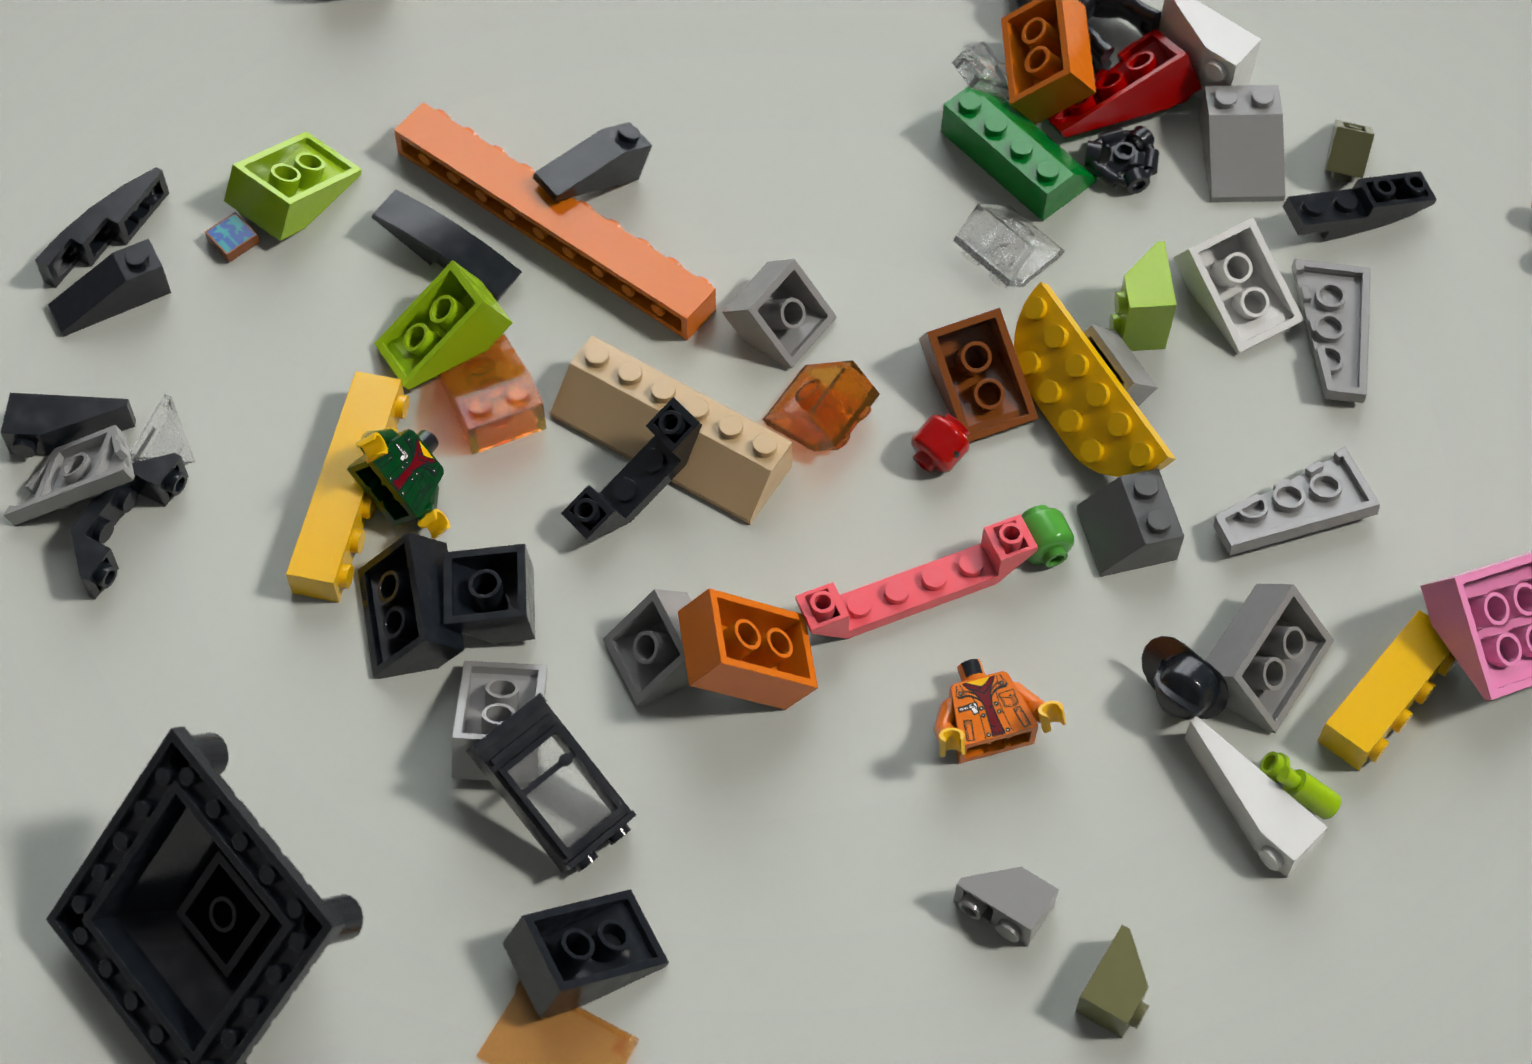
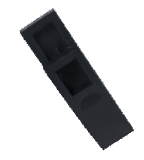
M1416 171L1357 179L1352 189L1288 196L1282 207L1297 235L1320 232L1325 241L1351 236L1391 224L1433 205L1437 199L1422 172Z

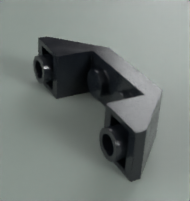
M674 397L646 425L655 436L605 488L598 492L591 485H588L561 513L589 542L631 523L687 465L702 424Z
M171 453L132 463L135 474L134 480L104 491L101 495L94 497L71 526L79 575L89 597L96 600L103 589L112 585L117 576L119 567L111 548L103 545V543L109 540L114 531V526L123 514L129 512L134 507L138 495L141 494L166 507L174 495H179L185 488L189 476L182 456Z

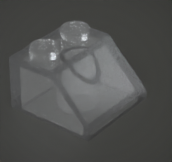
M978 203L953 239L963 249L961 254L968 261L984 266L990 271L988 277L1003 288L1008 286L1024 287L1064 253L1061 247L1011 206Z

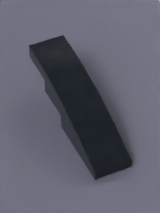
M155 167L122 185L91 206L65 228L35 259L43 282L57 288L78 261L92 267L113 240L126 246L169 194L163 170Z
M397 189L372 215L376 222L430 266L435 261L445 268L452 260L481 280L497 302L522 273L515 265L466 229Z

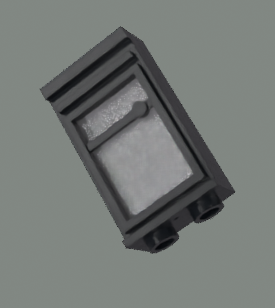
M539 693L513 715L495 727L484 738L467 749L466 752L559 870L563 873L575 868L577 872H580L598 858L594 851L606 840L610 845H613L631 830L627 823L637 814L627 806L549 707L544 696Z

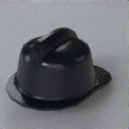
M1160 636L1152 639L1144 647L1141 657L1142 670L1147 682L1156 691L1159 705L1168 715L1185 720H1190L1194 717L1209 719L1218 716L1226 708L1229 692L1228 685L1222 674L1186 644L1174 637Z

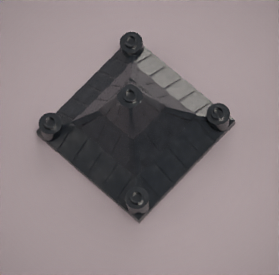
M184 726L169 730L46 920L156 1064H247L246 1059L251 1054L252 1049L259 1043L271 1026L272 1021L277 1018L289 1001L292 993L297 990L309 973L312 965L317 962L327 946L354 939L359 935L363 927V914L357 900L350 895L341 894L322 899L313 887L305 881L304 876L291 860L282 853L280 847L268 832L259 825L257 819L245 804L236 797L234 791L221 776L227 767L229 758L227 745L223 738L212 732L191 735Z

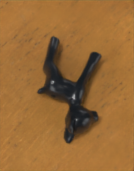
M1008 0L1010 12L1033 0ZM1078 0L1086 7L1087 23L1091 17L1104 19L1120 18L1133 25L1142 36H1145L1154 29H1159L1162 11L1146 5L1140 0ZM1088 23L1093 67L1097 73L1101 69L1108 71L1112 64L1110 57L1115 48Z

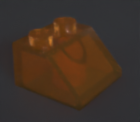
M854 360L804 365L762 420L767 426L812 451H836L847 444L850 439V433L860 421L869 415L871 406L880 393Z

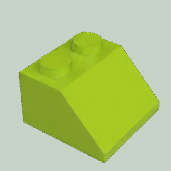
M1157 241L1124 275L1121 291L1115 292L1114 304L1116 314H1110V329L1117 331L1131 351L1165 349L1177 304L1165 241Z

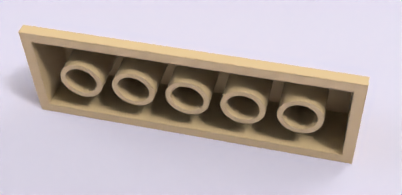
M591 336L569 364L551 409V417L632 460L655 436L646 425L674 397L702 424L687 465L670 482L750 525L791 469L793 442L608 343Z

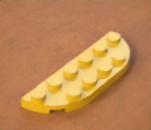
M1040 282L1023 305L1014 335V349L1033 400L1071 453L1089 469L1104 475L1120 477L1158 468L1160 471L1176 459L1051 287L1046 283Z

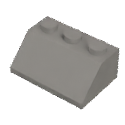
M1256 584L1206 659V662L1222 674L1228 685L1229 699L1226 708L1267 732L1276 733L1334 640L1294 584Z

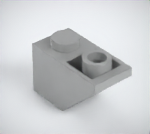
M1016 867L962 877L956 884L953 901L958 903L960 910L973 919L982 918L994 925L996 931L1003 938L1011 942L1020 941L1028 946L1054 907L1059 889L1025 868Z

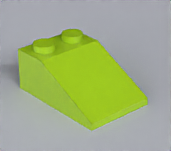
M306 131L232 164L224 202L237 210L242 216L247 217L266 230L268 234L281 241L305 229L361 176L362 169Z
M452 260L374 344L397 378L402 380V385L410 390L487 351L513 322L482 281Z

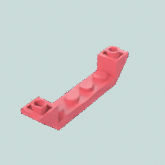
M1021 514L984 527L981 544L841 595L834 582L796 595L795 601L811 634L849 639L996 585L1037 552L1038 546Z

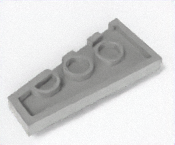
M1294 259L1291 268L1324 399L1364 403L1367 396L1371 268Z
M1345 446L1334 452L1333 458L1321 463L1317 461L1306 467L1305 473L1290 481L1285 478L1274 484L1273 490L1262 496L1255 494L1217 514L1214 518L1213 526L1229 556L1377 515L1380 503Z

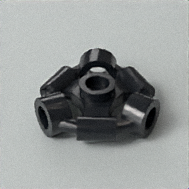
M1138 125L1133 130H1123L1119 127L1099 133L1098 139L1095 141H1088L1085 166H1090L1094 170L1093 175L1111 187L1118 185L1126 188L1129 194H1137L1149 186L1151 175L1157 173L1159 151L1154 149L1155 138L1146 127ZM1103 147L1110 150V160L1105 164L1099 163ZM1130 169L1123 175V177L1121 176V172Z

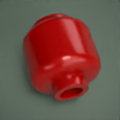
M948 413L944 417L932 415L911 438V445L916 451L912 458L921 468L929 473L933 469L944 473L949 472L968 452L970 443L967 437L970 433L959 420Z

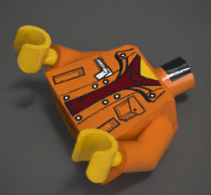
M969 659L958 665L957 670L962 682L950 686L948 699H945L940 704L933 729L939 742V756L946 757L947 750H955L958 764L1034 744L1038 723L1041 724L1042 731L1048 733L1051 731L1050 723L1060 722L1062 725H1066L1067 722L1062 703L1058 701H1043L1021 683L1013 682L1007 672L1000 671L985 675L981 661L979 659Z

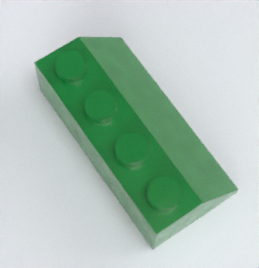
M970 85L943 104L940 132L1041 221L1047 219L1096 182V177L1028 118L1013 108L995 90Z

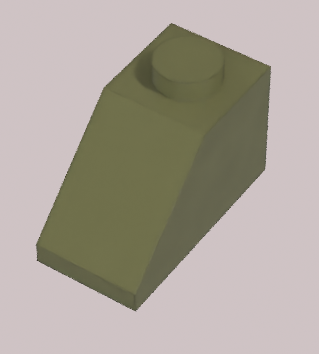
M1335 119L1325 169L1332 172L1331 178L1345 182H1353L1354 177L1363 178L1375 135L1372 127Z
M1124 925L1120 927L1082 992L1075 1012L1120 1038H1123L1129 1025L1136 1029L1139 1027L1150 1005L1143 1002L1149 986L1131 930Z

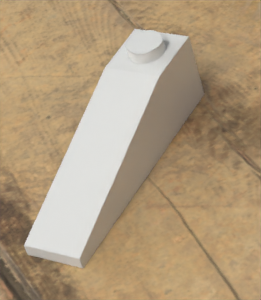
M1194 717L1189 723L1184 738L1250 845L1258 853L1260 860L1269 869L1278 870L1287 878L1320 844L1328 827L1199 717Z

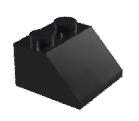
M525 544L443 552L444 626L446 629L494 644L535 639L534 568Z

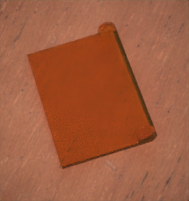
M520 980L515 988V995L477 1054V1057L489 1064H626L636 1048L639 1038L581 1007L540 1019Z

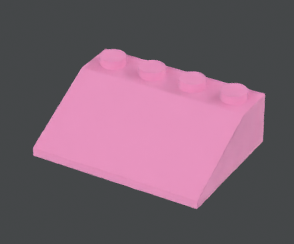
M1532 551L1420 586L1433 628L1485 701H1490L1532 686Z

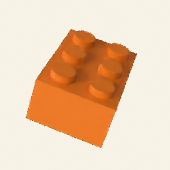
M1033 0L1001 18L1009 102L1013 108L1036 125L1096 93L1086 7L1080 1Z
M711 588L678 611L689 686L785 710L818 688L807 624L802 614Z

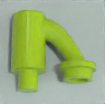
M1272 751L1263 757L1260 763V770L1275 783L1280 782L1283 784L1284 791L1302 806L1322 819H1330L1338 812L1341 806V796L1303 769H1292L1290 767V758L1287 755Z

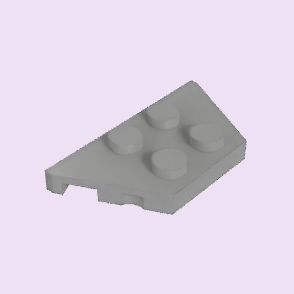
M116 425L54 448L43 462L40 470L25 485V488L31 494L24 503L17 506L10 505L5 511L4 516L15 526L54 510L66 509L75 502L88 497H97L104 491L133 481L135 474L126 435Z

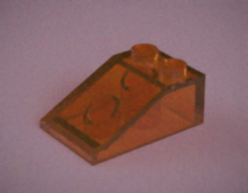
M505 334L498 338L487 351L438 375L472 455L546 429L542 399L529 371Z

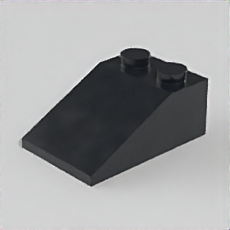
M631 889L522 915L503 942L507 954L540 1019L580 1008L665 968L669 963Z

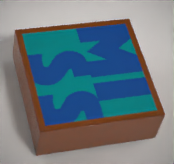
M236 212L205 231L207 240L228 262H231L260 243L255 231Z

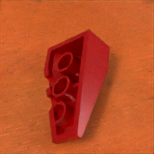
M1154 29L1125 47L1117 55L1119 62L1109 71L1101 69L1094 76L1096 80L1095 94L1047 118V120L1065 138L1169 109L1176 104L1184 103L1192 94L1202 89L1187 53L1160 31Z

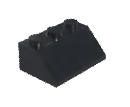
M408 532L358 569L374 678L382 679L438 669L464 651L462 633L446 629L444 626L443 552H448L447 543Z

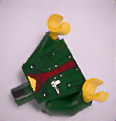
M391 428L365 432L361 440L356 442L357 447L361 448L364 455L348 466V472L393 527L419 518L418 526L422 529L427 528L431 533L432 539L438 538L451 526L446 515L437 509L438 483L444 474V470L432 454L439 445L436 436L427 430H421L416 434L411 429L399 433Z

